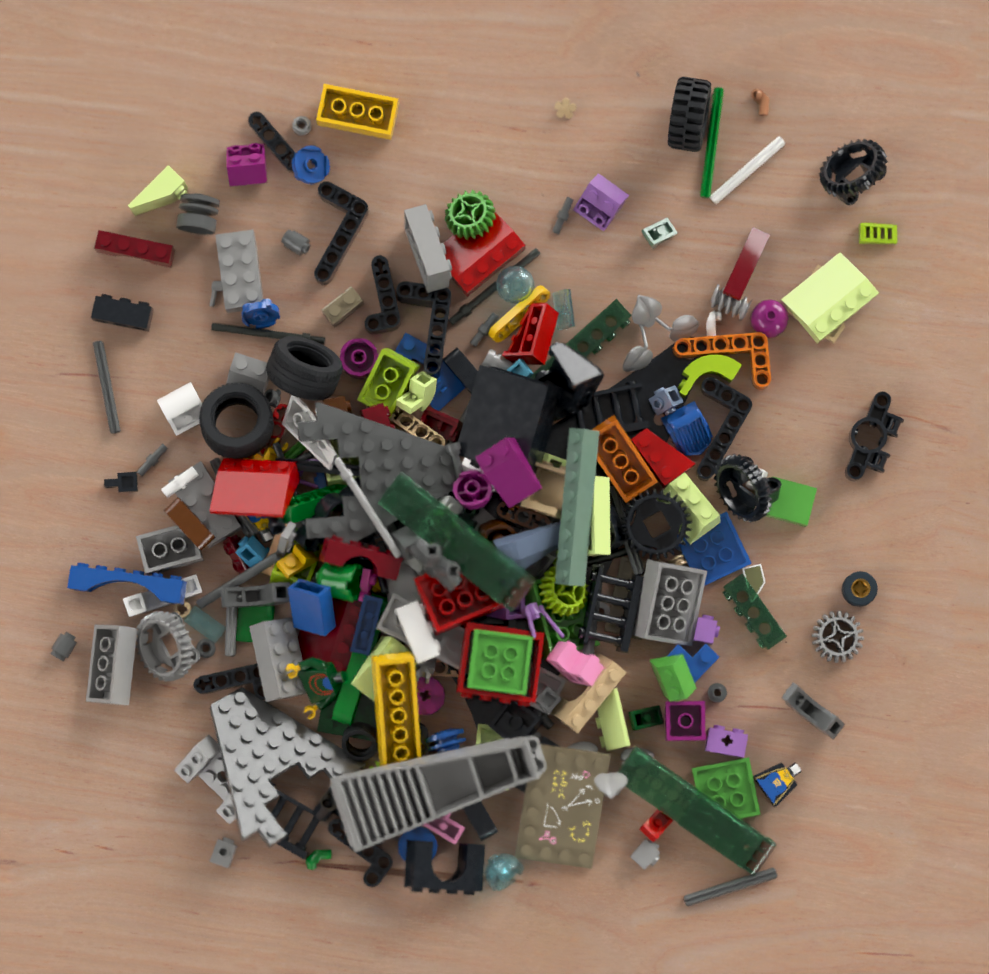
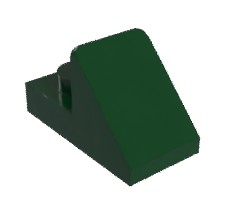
M660 705L628 712L633 731L664 724Z

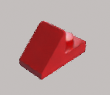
M660 806L639 830L654 843L674 821V818Z

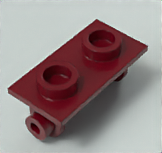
M236 534L228 537L223 542V548L225 553L230 556L234 570L241 574L250 567L235 553L241 537H238Z

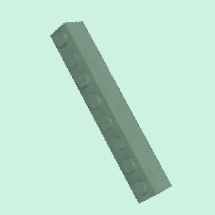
M569 428L555 584L585 586L599 431Z

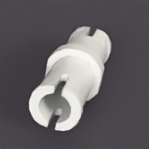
M190 467L181 475H176L175 479L161 490L169 498L181 488H186L185 485L199 475L193 467Z

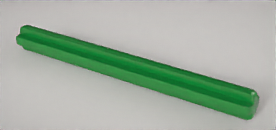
M715 87L713 90L700 197L710 198L724 94V89L720 87Z

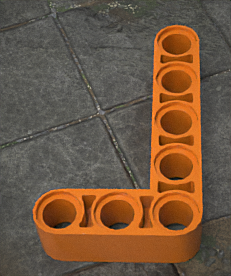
M763 333L682 338L677 340L673 347V353L678 358L749 353L753 386L758 390H763L771 382L768 340ZM753 339H761L763 345L761 347L755 346ZM741 340L744 343V347L737 348L734 341ZM722 341L725 344V348L719 350L716 348L715 343ZM704 343L706 350L699 351L696 348V344ZM684 344L687 347V351L681 353L678 351L677 346ZM762 357L765 361L764 365H757L755 358ZM764 376L766 384H759L757 377Z

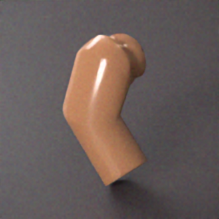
M754 89L751 92V97L759 105V115L768 116L769 97L762 90Z

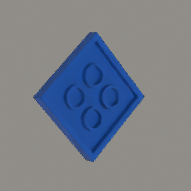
M727 512L720 514L721 523L690 545L683 538L686 545L679 544L689 567L707 571L704 586L752 564Z

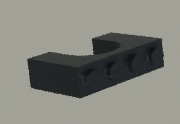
M407 840L404 887L411 888V892L423 893V889H429L428 893H440V890H446V894H458V891H463V895H475V891L482 892L485 845L459 843L456 871L449 879L442 881L435 875L432 867L433 842Z

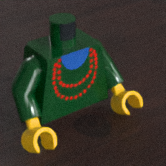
M315 657L301 661L296 666L292 663L286 666V671L294 670L287 674L288 678H295L298 674L311 704L315 703L314 706L308 705L304 708V713L308 710L313 711L312 714L308 715V719H313L316 714L315 711L318 709L321 711L331 704L338 696L342 683L347 681L345 671L337 672L334 663L325 662Z

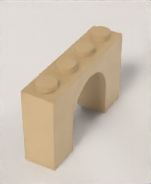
M599 652L595 656L600 659L599 663L604 666V669L594 684L588 686L573 701H567L562 698L551 711L553 716L576 733L583 728L627 673L613 660Z

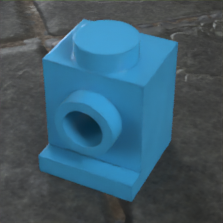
M252 535L250 538L245 536L239 541V547L235 553L249 567H252L262 561L270 549L268 547L265 548Z

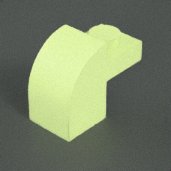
M421 371L410 379L409 391L396 400V406L410 414L418 409L423 412L435 395L437 379Z

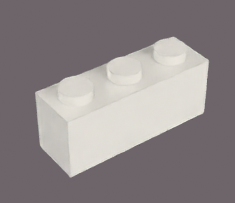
M417 600L395 609L416 664L440 655L438 651L441 648L438 640H433L431 633L434 631L430 621L426 622L424 615L426 611L423 604H419Z

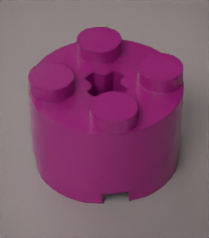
M367 339L349 340L340 351L343 370L347 375L355 379L363 380L369 377L378 358L376 347ZM363 355V361L356 362L357 360L355 357H361Z
M420 677L418 682L416 681L418 714H435L445 703V690L438 680L430 677V681L427 684L426 678ZM427 690L431 698L423 701L421 693H425Z

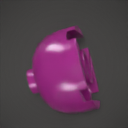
M772 299L763 300L758 303L752 310L750 317L751 326L755 332L763 333L767 338H774L786 329L789 320L788 312L784 305Z
M468 470L461 473L456 482H454L453 493L457 502L463 508L477 510L484 507L490 501L492 484L480 471Z

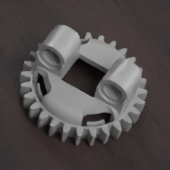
M156 611L140 620V624L137 625L139 629L137 630L138 637L136 639L138 645L135 647L139 650L137 654H140L142 658L140 661L144 662V668L149 669V674L153 673L154 678L158 677L160 681L164 680L165 682L175 681L184 677L188 673V669H191V665L200 659L199 651L191 645L192 638H189V631L185 630L183 620L176 612L164 613L163 611ZM152 628V629H153L152 642H151V643H146V642L148 641V634H149V632H147V630ZM169 634L173 635L178 647V652L170 656L161 639ZM165 663L171 666L173 670L167 672V669L160 665Z

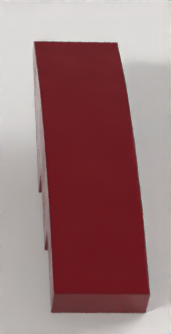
M754 227L752 228L722 292L723 294L740 301L769 239V234Z

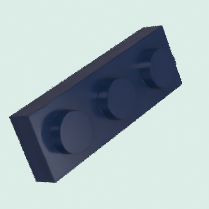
M364 594L351 652L369 656L383 598Z

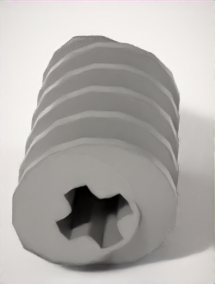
M717 284L710 300L711 308L718 304V311H721L725 307V314H728L730 311H732V317L739 314V320L741 321L745 317L752 300L747 303L746 296L740 301L722 293L724 288L719 291V284Z

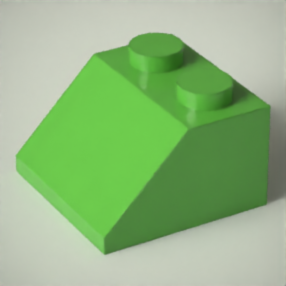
M683 654L649 660L660 689L670 702L687 699L695 691L696 685Z

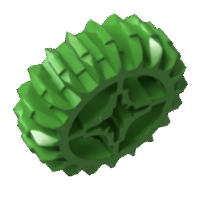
M473 189L468 194L465 190L464 195L458 193V198H452V203H447L448 209L445 210V222L452 234H457L460 239L463 236L467 240L470 236L475 239L478 234L482 236L483 231L489 232L488 226H493L492 221L495 220L494 213H496L492 200L486 194L483 195L480 191L476 193Z

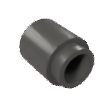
M287 230L281 240L284 247L299 256L303 253L306 254L311 247V244H309L310 239L295 230Z
M65 632V634L60 633L51 648L52 652L50 654L64 662L77 644L74 641L76 637L68 632Z

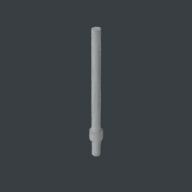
M340 457L335 458L333 462L340 471L341 478L347 482L397 559L403 554L353 479L351 470L346 468Z

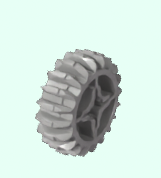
M833 611L829 613L830 618L824 614L822 616L824 622L820 619L817 620L820 627H813L818 633L811 634L812 637H817V640L813 641L812 644H819L815 651L818 652L822 649L823 652L820 657L823 658L828 654L827 661H831L832 657H834V663H838L839 657H841L842 662H846V655L850 660L853 659L851 652L857 655L859 652L855 647L862 648L863 646L861 643H858V640H864V637L858 636V634L863 632V629H856L860 622L853 624L852 622L855 620V617L852 616L848 620L849 613L847 612L843 617H841V611H837V617H835ZM837 621L848 625L851 631H842ZM831 622V635L822 638L825 626ZM836 632L841 633V635L847 634L840 639V642L834 639L829 640V638L836 635ZM853 636L852 645L847 651H844V640ZM824 643H834L839 653L829 650Z

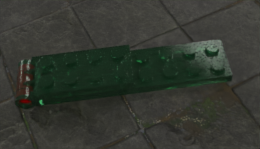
M403 472L398 474L378 501L382 507L428 544L436 543L439 545L442 555L447 560L458 563L461 574L509 611L515 610L536 583L534 576L526 572Z
M635 746L617 771V773H622L627 777L625 787L753 876L756 875L777 846V843L637 746Z

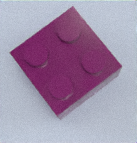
M705 701L665 702V741L706 740Z

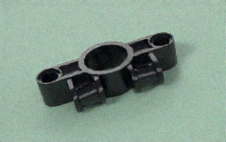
M878 392L874 396L866 417L857 421L849 432V443L853 449L845 469V476L849 481L859 480L866 468L879 473L885 472L884 466L887 458H890L891 455L881 449L886 444L887 435L894 438L898 437V429L900 424L904 422L903 418L888 412L891 396L887 392ZM877 398H885L886 405H879L877 403ZM868 423L869 426L878 428L881 437L878 440L877 445L879 446L877 448L868 450V447L857 444L855 436L858 433L859 429L857 427L859 425ZM850 468H857L859 470V476H852L850 474Z
M358 476L354 480L360 488V476ZM349 485L339 493H330L322 497L315 507L314 516L310 519L327 518L329 512L334 507L342 504V497L355 496ZM305 524L295 532L297 533L295 541L306 551H312L324 543L325 538L306 539Z

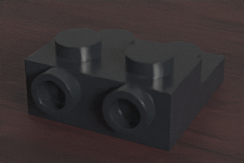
M511 701V704H505L489 724V727L504 739L534 735L545 720L541 718L543 714L535 708L531 710L527 706L518 705L517 701Z

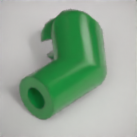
M314 850L306 858L307 868L314 870L321 859H332V850Z

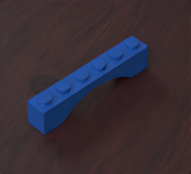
M77 563V566L71 565L68 589L92 592L110 583L131 582L146 587L162 602L184 605L187 582L183 581L180 576L170 575V578H163V574L152 573L151 576L144 575L145 572L133 570V573H126V569L114 568V571L107 570L106 566L96 565V568H88L89 564Z

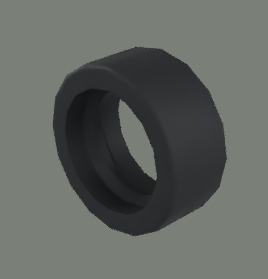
M361 722L348 726L342 737L341 747L343 752L349 758L357 761L372 758L378 749L377 731L375 728ZM356 734L364 735L371 740L372 744L369 748L358 749L349 743V738Z

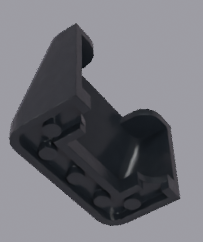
M555 342L549 347V356L555 357L550 369L547 371L541 370L535 375V380L563 388L554 422L587 407L604 377L601 368L565 343Z

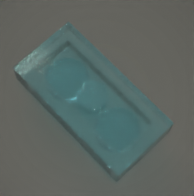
M197 606L193 607L184 622L215 644L226 630L225 626Z

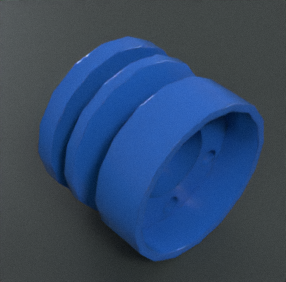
M451 728L439 731L425 738L426 744L435 742V746L429 747L427 750L442 753L460 749L459 744L464 743L467 739H457V735L465 733L464 728Z

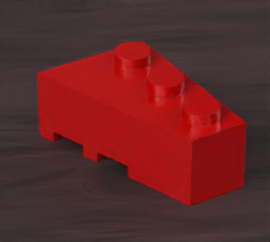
M531 303L520 322L521 328L517 335L512 336L511 340L513 342L507 351L504 350L502 356L513 363L520 358L527 365H545L559 313L547 303Z
M647 428L631 439L663 488L696 465V463Z

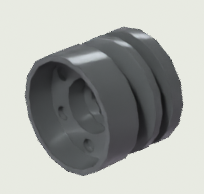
M182 194L180 201L183 203L179 204V209L187 213L178 214L176 228L194 234H215L217 220L209 216L218 215L216 208L219 207L220 201L204 194Z

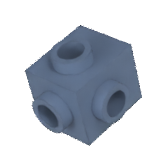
M675 385L666 389L662 387L654 391L655 395L649 398L657 416L664 413L668 416L676 411L675 407L684 402Z

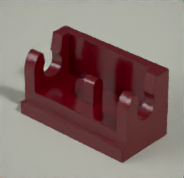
M429 406L425 409L420 419L421 422L440 434L444 439L456 443L463 426L460 420Z

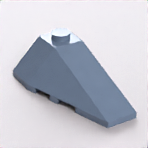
M561 521L492 540L501 577L519 573L557 549Z

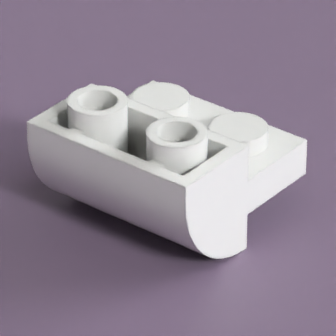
M191 382L157 400L176 436L200 423L199 415L202 402Z

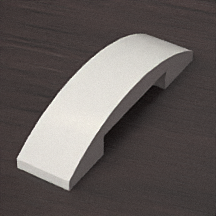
M196 574L182 579L187 582L185 599L202 593ZM151 591L123 598L129 617L173 604L160 601Z

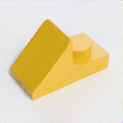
M296 544L293 547L292 553L278 560L276 566L289 579L317 562L318 558L312 551H306L301 545Z

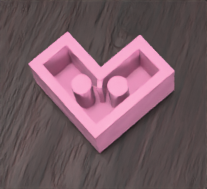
M558 641L546 660L571 683L592 686L604 669V666L599 663L600 659L593 654L585 655L576 650L577 646L570 641Z
M452 813L423 824V826L455 845L465 830V827L449 818Z

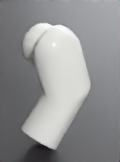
M714 310L710 312L706 322L707 336H716V321L722 320L721 311L715 312Z

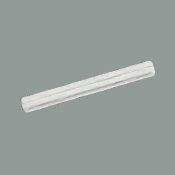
M777 137L711 194L710 199L715 204L719 203L785 145L784 140L781 137Z

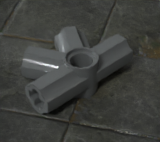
M419 538L409 548L408 551L423 565V570L429 576L436 578L449 592L461 582L462 578L459 576L460 566L458 563L447 560L441 553V547L436 543L426 544Z

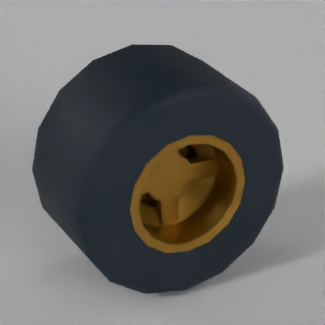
M854 572L846 577L842 584L843 597L852 606H865L872 602L877 595V582L867 572Z

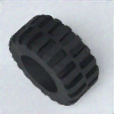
M684 76L678 79L668 129V146L670 148L691 152L701 150L711 98V83L708 80Z

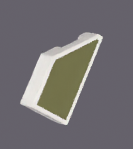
M761 564L742 568L750 603L754 602L766 583Z

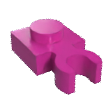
M364 568L362 571L361 591L359 594V601L361 602L363 601L364 594L371 595L370 591L376 584L377 575L374 574L371 568Z

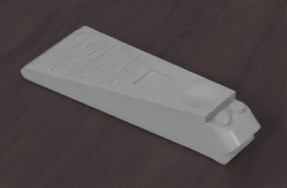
M536 737L505 738L330 778L332 783L330 786L350 847H353L354 852H358L516 785L540 778L539 775L546 769V762Z

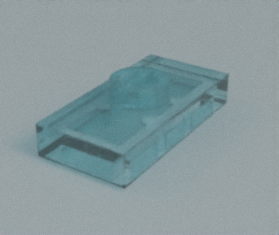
M571 289L553 292L554 309L559 313L556 322L557 330L575 327Z

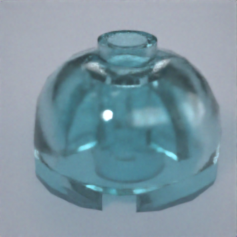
M510 266L503 269L496 280L499 296L511 304H517L526 300L535 288L532 274L520 266Z
M508 853L495 854L488 859V864L485 868L486 881L493 891L495 889L501 891L516 881L513 877L517 873L521 875L524 866L513 855Z

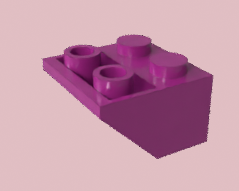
M264 143L227 147L229 187L267 183Z

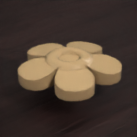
M563 98L562 103L557 101L555 103V109L558 110L556 115L562 118L565 114L567 119L572 118L573 111L576 110V104H570L569 98Z

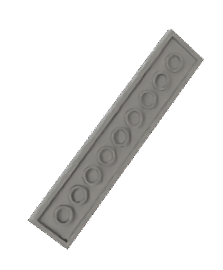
M393 593L376 629L408 645L395 609L412 602ZM425 614V615H424L425 620H426V622H428L427 616H426V614ZM459 626L437 636L432 632L433 640L437 639L441 648L438 651L440 655L433 658L459 670L464 628ZM471 632V637H470L469 652H468L467 667H466V674H467V675H469V667H470V659H471V651H472V642H473V634H474V633H472V632ZM530 662V665H529V674H528V682H527L526 695H521V696H528V689H529V682H530V674H531V667H532V663H531V662ZM540 667L536 697L546 686H549L559 696L566 680ZM536 702L533 704L530 703L531 707L547 715H550V713L545 712Z

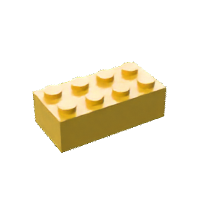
M324 84L316 122L318 126L392 140L399 100L398 98Z

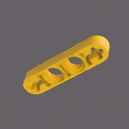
M542 285L534 288L490 328L489 336L497 343L502 342L520 326V322L531 303H546L550 297V292Z

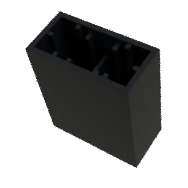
M480 365L458 440L461 445V454L459 456L471 460L470 465L479 468L476 456L506 437L515 438L534 474H536L537 467L535 463H542L563 388L501 368Z

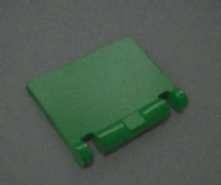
M275 606L238 608L236 641L253 643L249 626L274 620Z

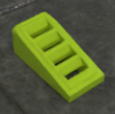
M860 223L859 244H897V225ZM866 229H869V238H866ZM873 229H877V238H873ZM881 229H884V239H881ZM888 229H892V239H888Z

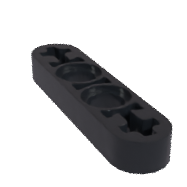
M251 113L248 123L252 130L286 170L294 173L292 166L289 167L290 163L286 157L289 155L293 159L295 151L262 113ZM254 117L257 119L261 118L260 122L264 127L262 130L257 123L253 125ZM268 130L274 132V137L271 140L264 138V133ZM278 145L286 146V152L284 154H278L276 152V147Z

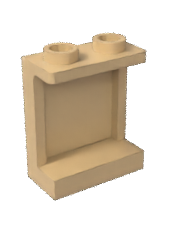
M542 461V463L536 462L537 471L535 475L542 489L524 499L520 506L561 520L566 467L560 466L556 468L553 467L554 464L547 461Z

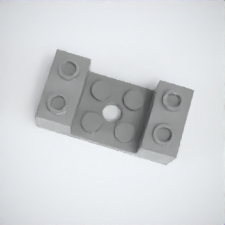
M208 735L193 747L174 771L187 783L199 776L224 800L216 812L231 824L236 819L227 779L221 776V771L225 772L219 745Z

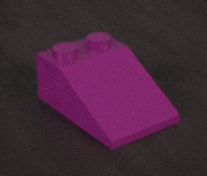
M506 437L475 457L484 475L509 508L542 489L515 438Z

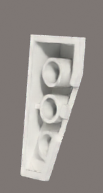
M291 395L282 425L299 441L297 422L316 421V416L300 398ZM329 440L301 442L328 470H332L333 460L337 457V453Z

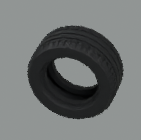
M288 336L275 343L266 365V372L272 383L286 393L306 400L320 401L333 395L343 372V366L340 358L328 347L307 338Z
M235 382L217 387L205 398L200 408L199 422L203 438L210 449L222 457L243 459L256 455V453H259L260 450L266 447L273 434L274 420L270 403L266 396L259 389L252 387V385ZM233 405L247 406L258 416L257 424L245 436L237 438L228 437L222 434L216 427V421L221 411Z

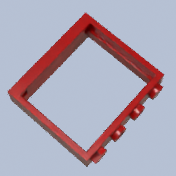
M467 622L464 629L456 693H461L463 698H472V695L480 696V700L491 701L492 698L499 699V703L511 704V701H517L520 706L530 707V703L536 702L544 633L535 632L536 638L532 640L535 643L528 696L464 687L470 637L474 629L532 636L531 632Z

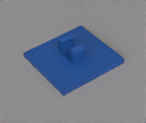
M444 361L442 362L441 374L437 379L436 392L430 403L432 408L438 411L465 389V386ZM432 366L428 370L434 372L437 368Z

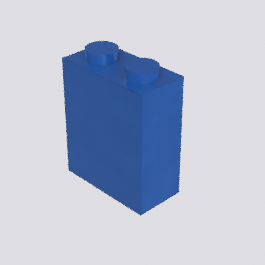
M298 579L288 587L294 628L326 636L336 627L331 587L303 579Z

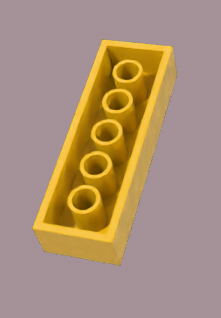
M410 651L371 656L379 765L384 766L420 758L421 745L414 657Z

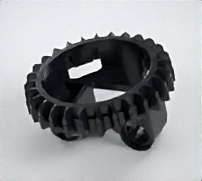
M857 139L856 142L851 140L848 145L844 143L843 147H838L836 152L832 151V155L827 156V161L823 162V167L820 168L821 172L819 173L821 184L829 195L832 194L833 197H837L846 205H853L858 200L859 192L862 194L863 191L869 190L872 185H875L876 181L884 178L887 172V155L883 148L872 140L867 141L863 139L861 142ZM862 150L866 152L865 156L852 158L850 153L854 154L862 152ZM860 165L864 174L855 180H847L846 177ZM832 173L836 174L835 182L830 180L832 179Z
M733 454L722 459L716 466L714 471L716 475L714 480L717 481L714 486L718 487L716 492L720 494L721 497L719 499L724 501L723 505L728 507V511L733 512V516L737 515L738 519H743L744 522H756L765 517L770 512L771 504L778 500L781 481L774 477H762L763 471L758 468V465L754 464L751 458L741 456V454L737 456ZM728 481L732 482L737 496L732 497V493L726 484ZM750 481L755 490V495L744 488L742 484Z
M653 489V494L646 490V496L644 497L641 493H638L640 499L637 500L633 497L634 504L627 503L630 510H623L624 513L628 514L627 517H621L622 520L626 521V524L621 525V527L627 530L622 535L629 536L625 542H632L629 547L630 549L635 546L637 547L636 554L643 551L642 557H645L648 553L649 559L656 555L657 560H660V554H663L666 559L668 552L674 556L673 550L675 548L681 551L678 546L679 544L686 545L683 538H690L686 531H692V529L687 527V524H691L692 521L686 518L691 516V513L685 514L684 512L688 507H681L684 501L680 500L677 502L678 495L671 498V491L664 495L663 489L660 490L659 494H657L656 489ZM656 498H658L659 500H664L666 502L669 501L671 503L667 504L664 502L657 501ZM636 510L634 523L630 526V522H632V518L634 515L633 511ZM662 511L671 529L652 538L643 520ZM682 524L679 537H677L678 532H679V529H680V525ZM643 545H647V546H650V547H655V548H657V550H654V549H652V548H648V547H646V546L643 547Z

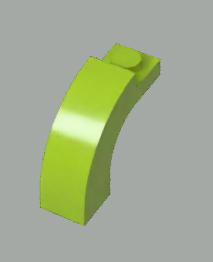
M723 355L700 357L690 363L681 374L688 379L685 380L683 378L677 387L680 389L679 394L682 398H685L694 382L706 374L717 375L730 383L742 364Z

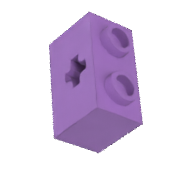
M714 725L713 728L708 729L705 751L744 758L748 734H744V730L733 728L731 732L726 731L724 726ZM726 735L729 736V740H732V743H729L727 746H725L724 742H721L723 738H726Z

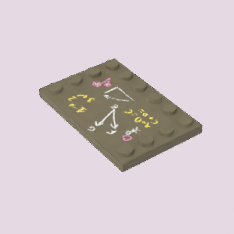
M540 744L546 762V769L539 775L540 778L526 783L515 858L592 869L604 793L596 787L594 779L601 773L608 774L610 754Z

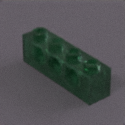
M743 573L723 586L725 590L722 592L728 601L732 600L736 605L733 609L739 617L743 616L747 621L745 626L750 633L755 632L758 637L756 641L762 649L766 648L769 650L787 637ZM739 592L747 594L748 599L746 602L741 603L737 600ZM750 608L758 610L759 615L757 618L749 617L748 610ZM761 624L769 625L770 631L768 634H762L759 631Z

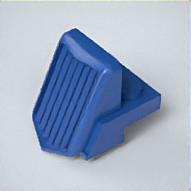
M695 401L661 418V422L667 430L672 443L680 453L686 456L701 455L710 445L713 435Z

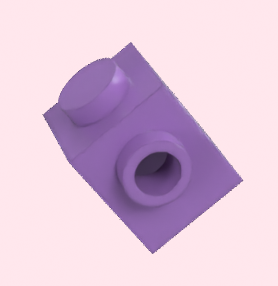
M702 615V618L698 617L693 641L712 645L714 637L718 638L720 626H717V621L713 620V616Z

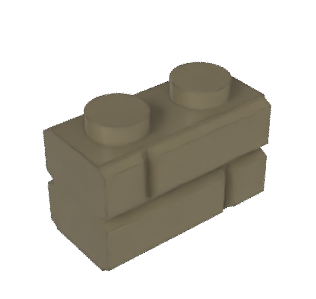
M350 286L345 290V293L340 294L322 309V313L335 328L360 308L364 302L353 287Z

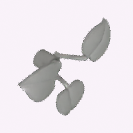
M638 295L632 312V320L634 323L639 324L641 328L644 347L636 346L630 350L624 360L623 371L641 370L652 360L653 353L647 349L648 343L644 329L645 326L651 327L655 321L658 322L665 329L671 331L669 338L676 342L682 338H690L696 332L700 322L691 315H683L673 322L672 327H669L657 318L662 311L660 302L651 297Z
M585 741L577 742L567 747L598 752V747L595 744ZM639 747L624 750L620 755L621 760L624 761L621 764L620 772L597 775L594 779L596 787L606 796L613 799L614 796L620 794L621 789L627 784V777L623 774L624 767L628 765L630 768H638L647 764L654 758L653 752Z

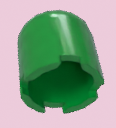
M347 562L342 567L324 563L320 570L317 571L315 580L317 584L331 587L332 598L353 602V600L359 599L361 591L360 582L364 568L360 564Z

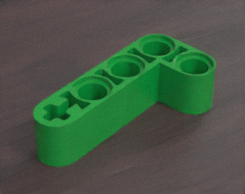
M333 484L293 496L283 518H281L284 524H288L289 521L295 523L314 516L315 507L322 497L330 493H339L347 485ZM337 505L330 512L342 509L343 505Z

